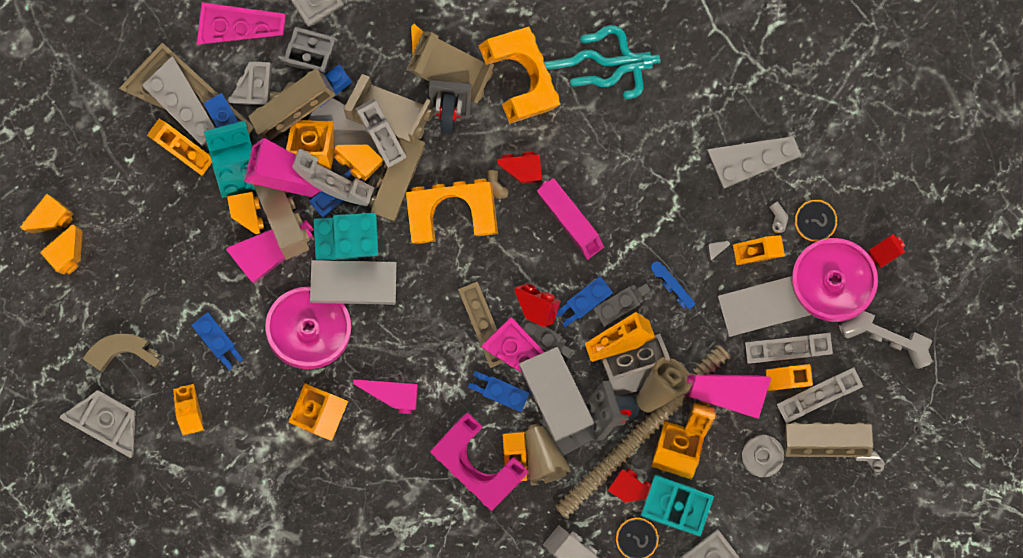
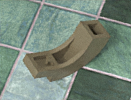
M132 334L107 336L95 343L83 358V360L102 372L115 356L125 352L138 355L155 368H158L162 362L158 358L160 354L151 348L146 350L150 343L149 341Z

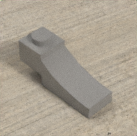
M374 98L355 108L388 168L407 158Z

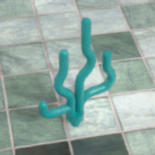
M609 25L603 27L597 33L582 35L580 41L582 43L595 42L603 39L608 34H616L621 53L624 56L605 58L596 51L583 50L571 58L547 61L544 64L546 69L550 70L577 65L583 59L591 58L603 66L622 65L608 79H602L597 76H585L571 79L570 85L575 87L594 84L599 87H609L618 82L624 73L633 71L635 88L623 93L625 99H632L638 97L643 91L644 84L641 70L653 68L652 64L660 63V56H651L650 52H631L628 48L625 32L618 26Z

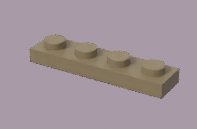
M477 281L458 289L480 345H482L497 330V327ZM483 349L490 368L504 363Z

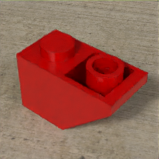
M533 151L524 152L520 157L506 154L501 155V159H497L498 167L520 184L542 182L539 154L535 155Z
M892 234L869 249L867 253L872 258L876 267L880 269L905 252L903 249L905 244L899 236L895 237Z
M525 283L515 287V294L526 319L542 327L554 323L560 300L555 299V296L549 292L536 290L537 287L532 284Z
M629 468L626 471L621 469L607 490L626 503L647 499L651 483L646 480L644 483L637 480L638 475Z

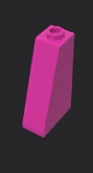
M265 138L252 146L244 179L245 182L308 197H313L318 192H322L303 179L293 169L295 154Z
M554 178L543 182L537 190L539 197L587 260L604 248L598 233Z
M305 220L300 225V229H305L311 239L314 237L311 233L314 229ZM273 230L254 236L226 249L254 284L285 260Z
M689 374L687 384L691 381L692 385L690 390L684 395L759 419L771 378L762 375Z

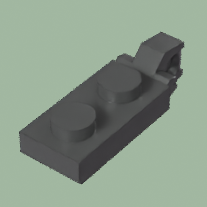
M647 283L638 289L633 285L593 308V310L605 327L638 307L640 303L644 302L642 296L651 290Z
M526 318L520 324V327L545 352L558 347L560 353L567 358L573 352L564 345L566 340L548 327H542Z

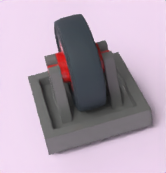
M430 80L428 99L431 100L432 109L434 110L433 116H435V119H441V132L452 133L454 121H460L461 118L470 119L472 84Z
M603 381L585 403L594 422L591 429L594 432L596 441L604 440L615 426L624 425L626 422L634 419L639 413L636 399L627 396H615L610 381Z

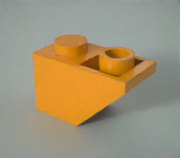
M337 145L334 149L335 159L341 165L346 164L351 169L350 173L357 179L361 178L364 182L383 163V158L369 145Z
M253 192L227 196L231 218L254 234H262L261 230L265 228L263 218L258 216L257 209H261L259 197H255Z
M810 364L765 370L766 376L771 378L768 391L813 386Z
M194 384L173 389L176 418L182 435L203 431L202 415Z

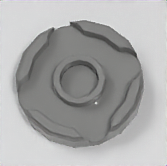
M759 435L749 439L744 445L742 462L746 470L752 475L770 477L776 474L783 465L784 450L775 438Z

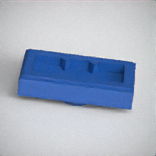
M222 93L203 103L217 128L238 123L236 116Z

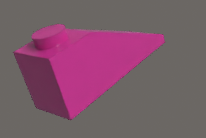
M353 380L354 385L394 409H399L398 413L411 414V410H416L418 384Z

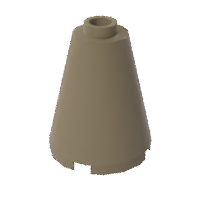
M662 357L655 363L636 397L638 407L641 410L652 412L690 390L691 381L687 384L689 373L675 359L665 360L666 357Z
M540 424L529 426L525 432L530 484L539 485L538 481L541 480L545 484L566 476V472L570 473L571 470L545 426H540Z

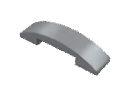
M301 149L298 150L292 167L303 179L319 190L338 199L365 206L369 204L374 187L357 178L351 182L317 164V157Z
M830 333L745 342L748 364L833 354Z
M853 367L778 403L777 406L785 422L788 423L863 387Z

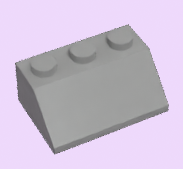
M660 334L655 335L654 339L637 349L602 359L608 381L611 383L615 396H623L641 390L655 363L662 357H666L665 360H670Z

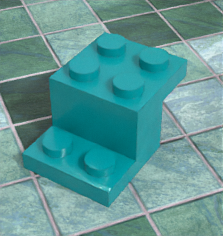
M242 121L204 131L222 198L255 190L254 184L244 181L252 150L246 122Z
M376 213L333 215V218L314 219L316 260L359 259V257L379 256Z
M655 475L641 516L701 536L714 496Z

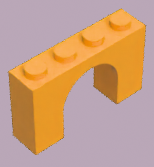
M530 27L489 38L479 45L486 65L505 59H512L521 63L529 73V91L526 94L510 98L502 104L509 124L551 111L560 105L558 93L553 87L551 76L545 67L543 56L538 50L535 36L531 32Z
M487 179L474 180V184L467 185L465 181L454 182L451 187H445V184L432 185V189L424 190V187L411 188L412 192H406L411 242L413 244L436 242L433 221L434 211L440 202L450 197L462 198L469 204L472 211L474 235L498 234L493 184L487 182Z

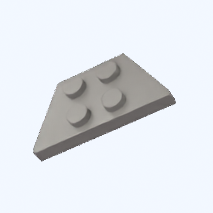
M97 390L59 417L130 458L133 457L136 411Z

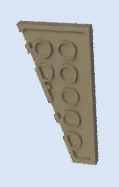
M163 43L119 88L128 94L166 110L142 85L173 56L213 125L217 128L203 103L219 94ZM229 104L238 122H246L250 135L255 128Z

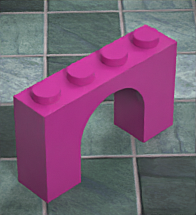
M467 412L430 452L453 476L457 477L469 491L478 497L483 505L492 511L529 471L515 457L501 471L495 474H485L474 468L467 456V446L470 440L483 427Z

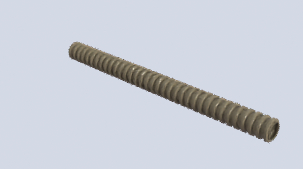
M716 345V349H712L710 351L711 354H707V358L702 359V363H698L696 365L697 368H693L691 374H715V370L717 368L720 369V365L725 364V360H729L730 355L723 347ZM682 395L649 412V415H645V419H641L640 424H636V428L631 429V433H627L626 438H622V442L620 444L617 443V447H613L611 449L612 452H608V456L606 458L603 457V461L598 462V466H594L593 471H589V475L587 477L584 476V480H580L578 482L579 485H575L573 491L569 490V494H565V498L563 500L560 499L559 504H555V508L562 516L567 519L570 518L568 515L574 514V510H578V506L580 504L583 505V501L585 499L588 500V496L593 495V491H597V487L599 485L602 486V482L607 481V477H611V473L613 471L616 472V468L618 466L621 467V463H625L626 458H630V454L632 452L635 453V449L640 448V444H644V440L646 438L649 439V435L654 434V430H658L659 425H663V421L668 420V416L674 414V410L678 411V407L683 406L684 401H688V396Z

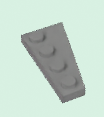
M172 56L142 86L203 146L206 143L204 131L215 129V126Z
M793 136L707 149L723 189L802 156Z

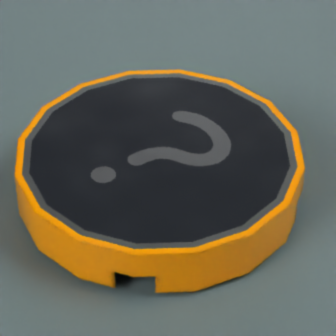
M811 200L804 203L795 215L797 232L810 242L828 239L834 233L837 226L835 210L822 200Z
M642 518L628 519L621 524L616 534L617 547L622 555L627 558H648L658 546L657 530L652 523Z

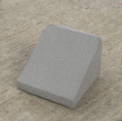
M723 241L708 244L709 261L726 249L730 242Z

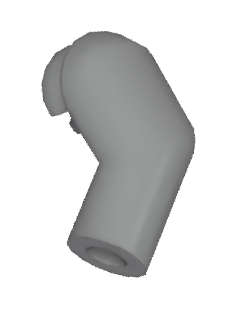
M777 201L769 207L775 215L772 230L775 233H782L786 229L788 215Z
M872 450L871 457H855V461H867L875 472H881L884 469V461L876 451Z

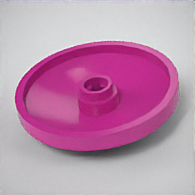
M839 238L823 239L808 246L798 257L792 273V287L800 305L811 315L832 322L850 320L864 312L871 304L878 286L877 269L869 254L859 245Z
M311 287L295 288L281 295L271 306L266 318V338L271 350L286 364L301 369H316L335 361L346 349L351 335V320L345 305L340 303H310Z

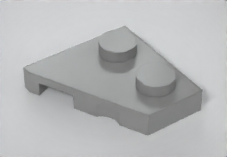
M249 62L244 70V75L236 84L237 87L234 93L228 98L229 104L265 105L269 102L272 64L269 62Z

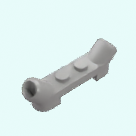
M866 311L850 320L840 321L839 328L844 338L849 339L866 332L871 334L869 338L875 341L882 342L883 339L890 342L889 346L901 351L902 348L908 350L914 367L917 369L932 363V358L928 351L932 340L914 332L907 339L874 325L872 322L875 315Z

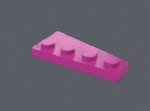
M202 3L197 44L284 35L286 14Z
M512 317L502 324L480 346L520 373H522L519 367L520 363L545 353Z

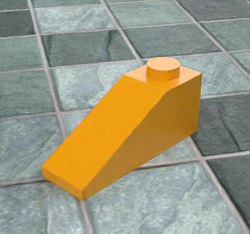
M158 119L147 134L149 138L200 175H203L212 163L208 153L161 119Z
M635 312L586 342L585 346L589 358L593 362L637 349L654 339L655 335L650 321Z
M693 402L684 431L705 437L715 419V409L706 402Z

